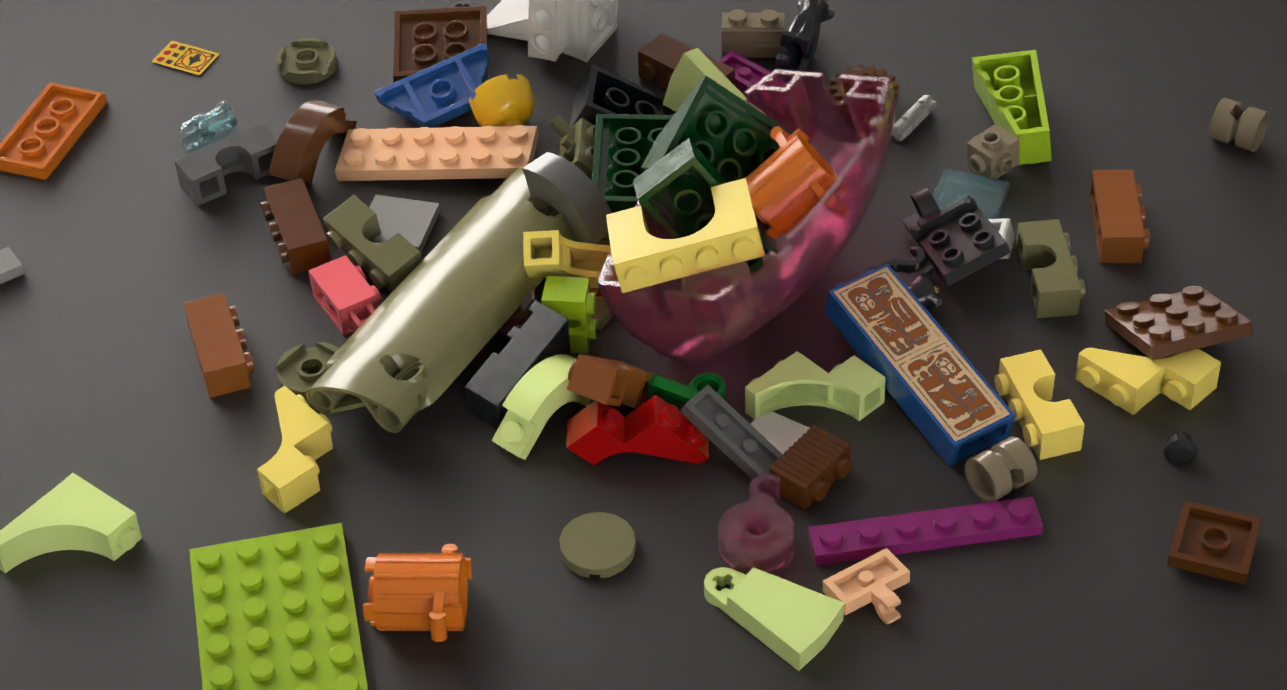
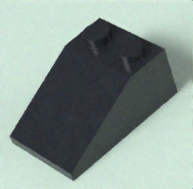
M592 64L576 89L570 127L581 118H584L592 125H596L597 114L674 115L676 112L663 105L664 96Z

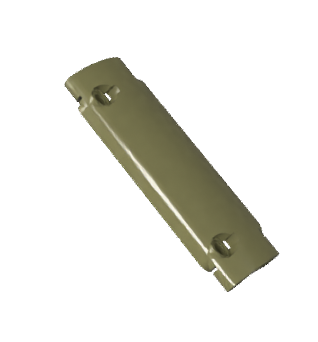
M522 168L514 170L492 195L480 199L329 359L326 371L306 392L309 404L316 411L322 414H332L366 406L383 429L391 433L400 432L419 410L433 404L540 284L544 278L529 279L524 268L523 232L559 230L560 234L566 239L575 241V237L569 224L560 212L546 202L531 198ZM547 207V210L544 213L539 212L543 208ZM396 369H400V372L395 377L391 376Z

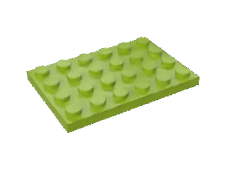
M342 523L189 549L203 690H368Z

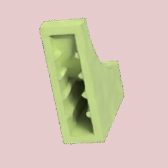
M72 473L0 530V570L7 573L28 559L61 550L94 552L115 561L142 539L136 513Z

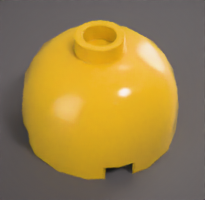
M507 74L487 80L474 90L476 96L473 100L471 97L469 98V104L475 119L481 127L525 126L529 122L535 110V99L526 77L516 74L518 79H509Z

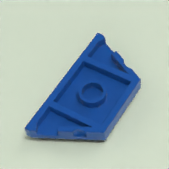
M482 43L374 91L378 103L414 124L428 128L436 127L471 111L469 98L471 97L473 100L476 96L474 90L487 81L489 60L487 45Z

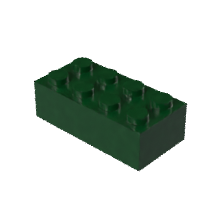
M689 138L633 179L637 200L673 239L692 235L708 225L715 214L711 187L728 183ZM757 216L756 219L765 256L746 261L751 274L779 254L775 239L767 234L768 227Z

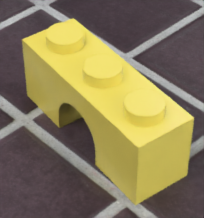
M1041 349L1001 358L999 374L995 375V386L998 394L1005 397L1009 409L1015 415L1014 421H1018L1023 429L1025 443L1028 447H1033L1039 460L1080 451L1085 426L1070 399L1059 402L1048 401L1052 400L1055 373Z

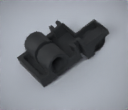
M927 187L911 195L917 213L902 221L919 247L926 252L928 261L931 262L944 286H949L1011 253L1005 239L981 209H978L976 201L971 194L967 198H962L942 210L939 209Z

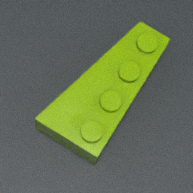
M1036 50L971 57L974 88L992 120L1019 138L1018 165L1052 161L1050 129Z

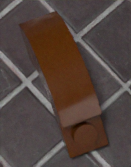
M311 100L304 103L293 113L284 126L275 146L268 174L289 181L302 178L304 183H313L317 161L326 141L336 133H347L348 129H356L357 121L346 118L345 107L320 100Z

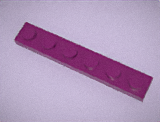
M1033 496L811 526L808 527V540L815 566L866 559L885 548L893 555L1042 535L1043 523Z

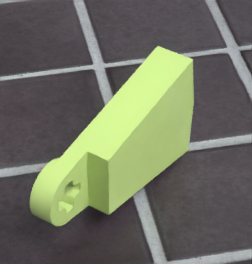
M699 48L683 54L670 78L663 105L676 112L703 76H708L755 107Z
M720 567L711 570L704 579V596L710 604L719 607L798 671L827 645L843 621L844 602L754 567L747 575L731 568ZM726 584L730 585V590L727 588H724L721 591L717 590V585L720 587H723Z

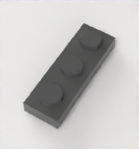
M709 385L705 386L683 406L680 412L762 489L769 482V468L771 464H774L776 459L779 460L783 454Z

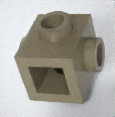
M996 123L967 142V167L974 174L980 175L990 183L1000 176L1007 174L1019 164V138Z

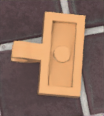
M885 548L823 580V592L828 597L845 603V615L872 602L880 619L888 625L901 618L900 613L894 608L901 604V600L893 590L910 582V571Z

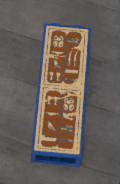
M888 263L877 269H869L860 277L847 283H839L828 291L825 309L827 317L861 359L886 377V390L949 467L1010 437L1015 419L1014 413Z

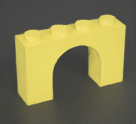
M746 178L711 187L715 205L714 217L703 229L686 237L660 239L650 235L641 206L607 214L613 265L622 293L765 256Z

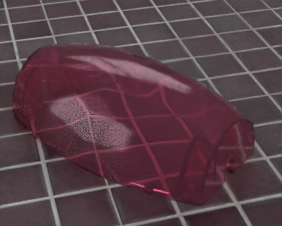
M776 69L746 90L744 94L747 103L794 133L798 128L810 138L808 142L825 159L838 178L806 218L786 235L781 234L775 239L779 254L776 255L775 252L770 251L762 258L764 265L752 274L745 272L738 278L703 273L689 292L681 290L682 278L622 293L613 265L612 254H609L597 284L608 308L629 334L661 356L684 364L705 363L738 345L783 312L807 291L840 255L860 225L876 193L887 161L894 129L897 100L891 79L841 74L838 80L845 101H838L830 94L823 73ZM638 201L635 207L641 206L649 234L660 239H673Z

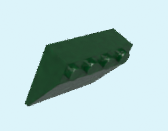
M703 76L658 135L641 168L647 170L689 138L725 180L732 182L748 177L780 148L779 144L770 136V132L774 127H781L789 135H792L793 132L708 76Z
M597 114L592 182L603 195L612 213L641 206L648 229L667 233L637 200L633 179L645 171L641 166L656 138L673 115Z

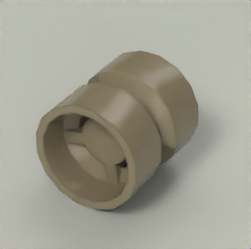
M1224 97L1214 111L1209 127V137L1224 143L1234 140L1236 147L1255 152L1265 135L1269 122V112L1252 106L1245 110L1242 103Z
M1012 436L992 446L990 451H983L967 460L965 463V475L977 497L984 502H994L1008 495L1012 489H1018L1034 480L1037 476V465L1027 445L1019 438Z

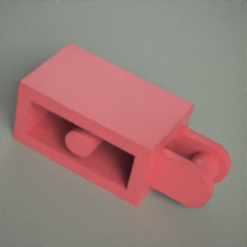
M346 255L308 270L313 297L343 336L355 332L382 304V299L376 286H370L367 283L361 267L358 265L354 266Z

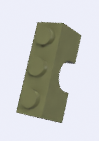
M355 195L323 218L327 230L325 235L328 243L335 250H343L354 266L358 265L368 272L372 282L380 289L385 287L392 293L422 261L421 252L399 233L385 242H371L381 234L377 215Z
M1059 219L1019 222L1016 252L1022 271L1032 270L1029 295L1036 318L1078 315L1080 300H1085L1086 289L1084 280L1078 279L1077 258L1075 255H1070L1069 234L1067 232L1063 233Z

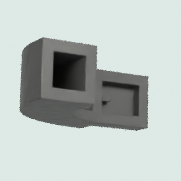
M546 152L522 168L531 198L546 202L560 212L569 224L576 242L610 246L606 215L612 212L603 195L582 170L567 159Z

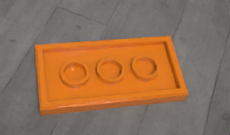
M50 82L0 143V171L47 180L107 103L106 94Z

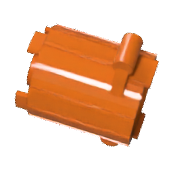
M774 127L770 132V136L779 144L780 148L746 177L755 215L765 225L769 224L771 228L766 231L767 234L777 239L781 234L786 235L820 204L834 215L841 214L844 205L835 195L846 185L841 182L830 165L808 142L810 138L798 128L792 135H789L781 127Z
M455 544L444 545L442 553H378L377 557H367L364 569L365 572H373V576H370L369 603L363 604L365 621H371V626H376L379 631H431V638L435 642L445 641L447 639V631H464L468 608V579H472L471 558H466L463 553H458V548Z

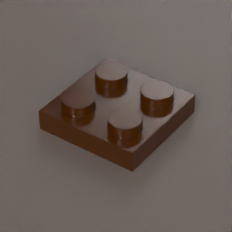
M1184 500L1167 566L1246 585L1262 518Z

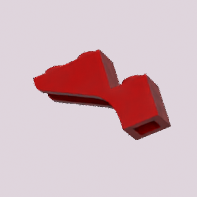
M657 395L625 417L615 408L594 401L567 421L566 448L593 466L611 455L624 452L641 453L693 464L702 463L709 458V439L676 406L668 404Z

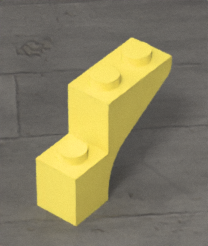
M559 230L523 232L524 268L529 279L546 278L547 276L589 278L590 288L620 287L613 265L611 246L572 241L563 237Z
M1085 348L1078 354L1075 379L1132 415L1137 413L1159 393L1191 410L1217 388L1221 362L1200 349L1152 360L1148 357L1097 348Z
M284 385L274 395L282 433V443L278 452L268 462L257 468L262 494L285 514L320 491L318 480L320 470L315 460L333 449L331 438L333 428L329 419L324 414L315 412L309 407L308 402L302 395H295Z

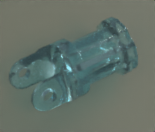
M225 101L216 104L215 109L206 114L199 113L183 123L181 131L184 134L191 135L182 140V146L186 149H194L214 139L215 134L227 127H235L237 125V118L229 104Z

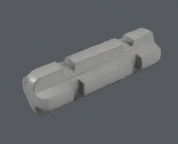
M924 95L890 128V135L894 136L896 141H903L936 108V101L932 100L930 95Z

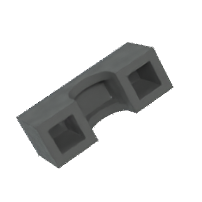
M260 123L176 159L174 162L179 185L193 202L199 206L227 193L224 176L231 172H247L255 180L269 175L272 156L278 140Z

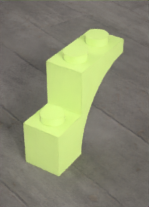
M797 351L785 360L779 361L772 369L759 378L753 379L745 387V413L753 419H757L770 411L781 408L811 405L835 409L860 421L884 404L886 377L855 355L842 364L836 365L828 373Z

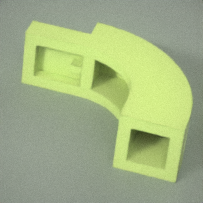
M565 354L554 355L531 368L518 381L502 406L507 408L508 411L491 441L517 457L526 460L546 422L557 409L569 402H578L588 406L591 399L567 390L569 384L568 372L572 363L577 359Z

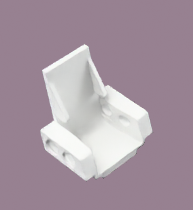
M502 0L487 15L488 34L528 41V57L556 61L558 56L564 53L587 62L617 29L618 0Z

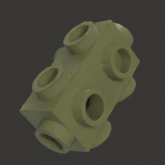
M557 115L549 124L561 136L559 156L576 165L592 181L596 125H592L584 118H581L570 127Z

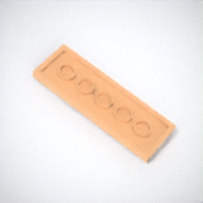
M515 125L348 129L335 168L337 181L508 178L514 170L523 168L533 162L539 138L537 126Z

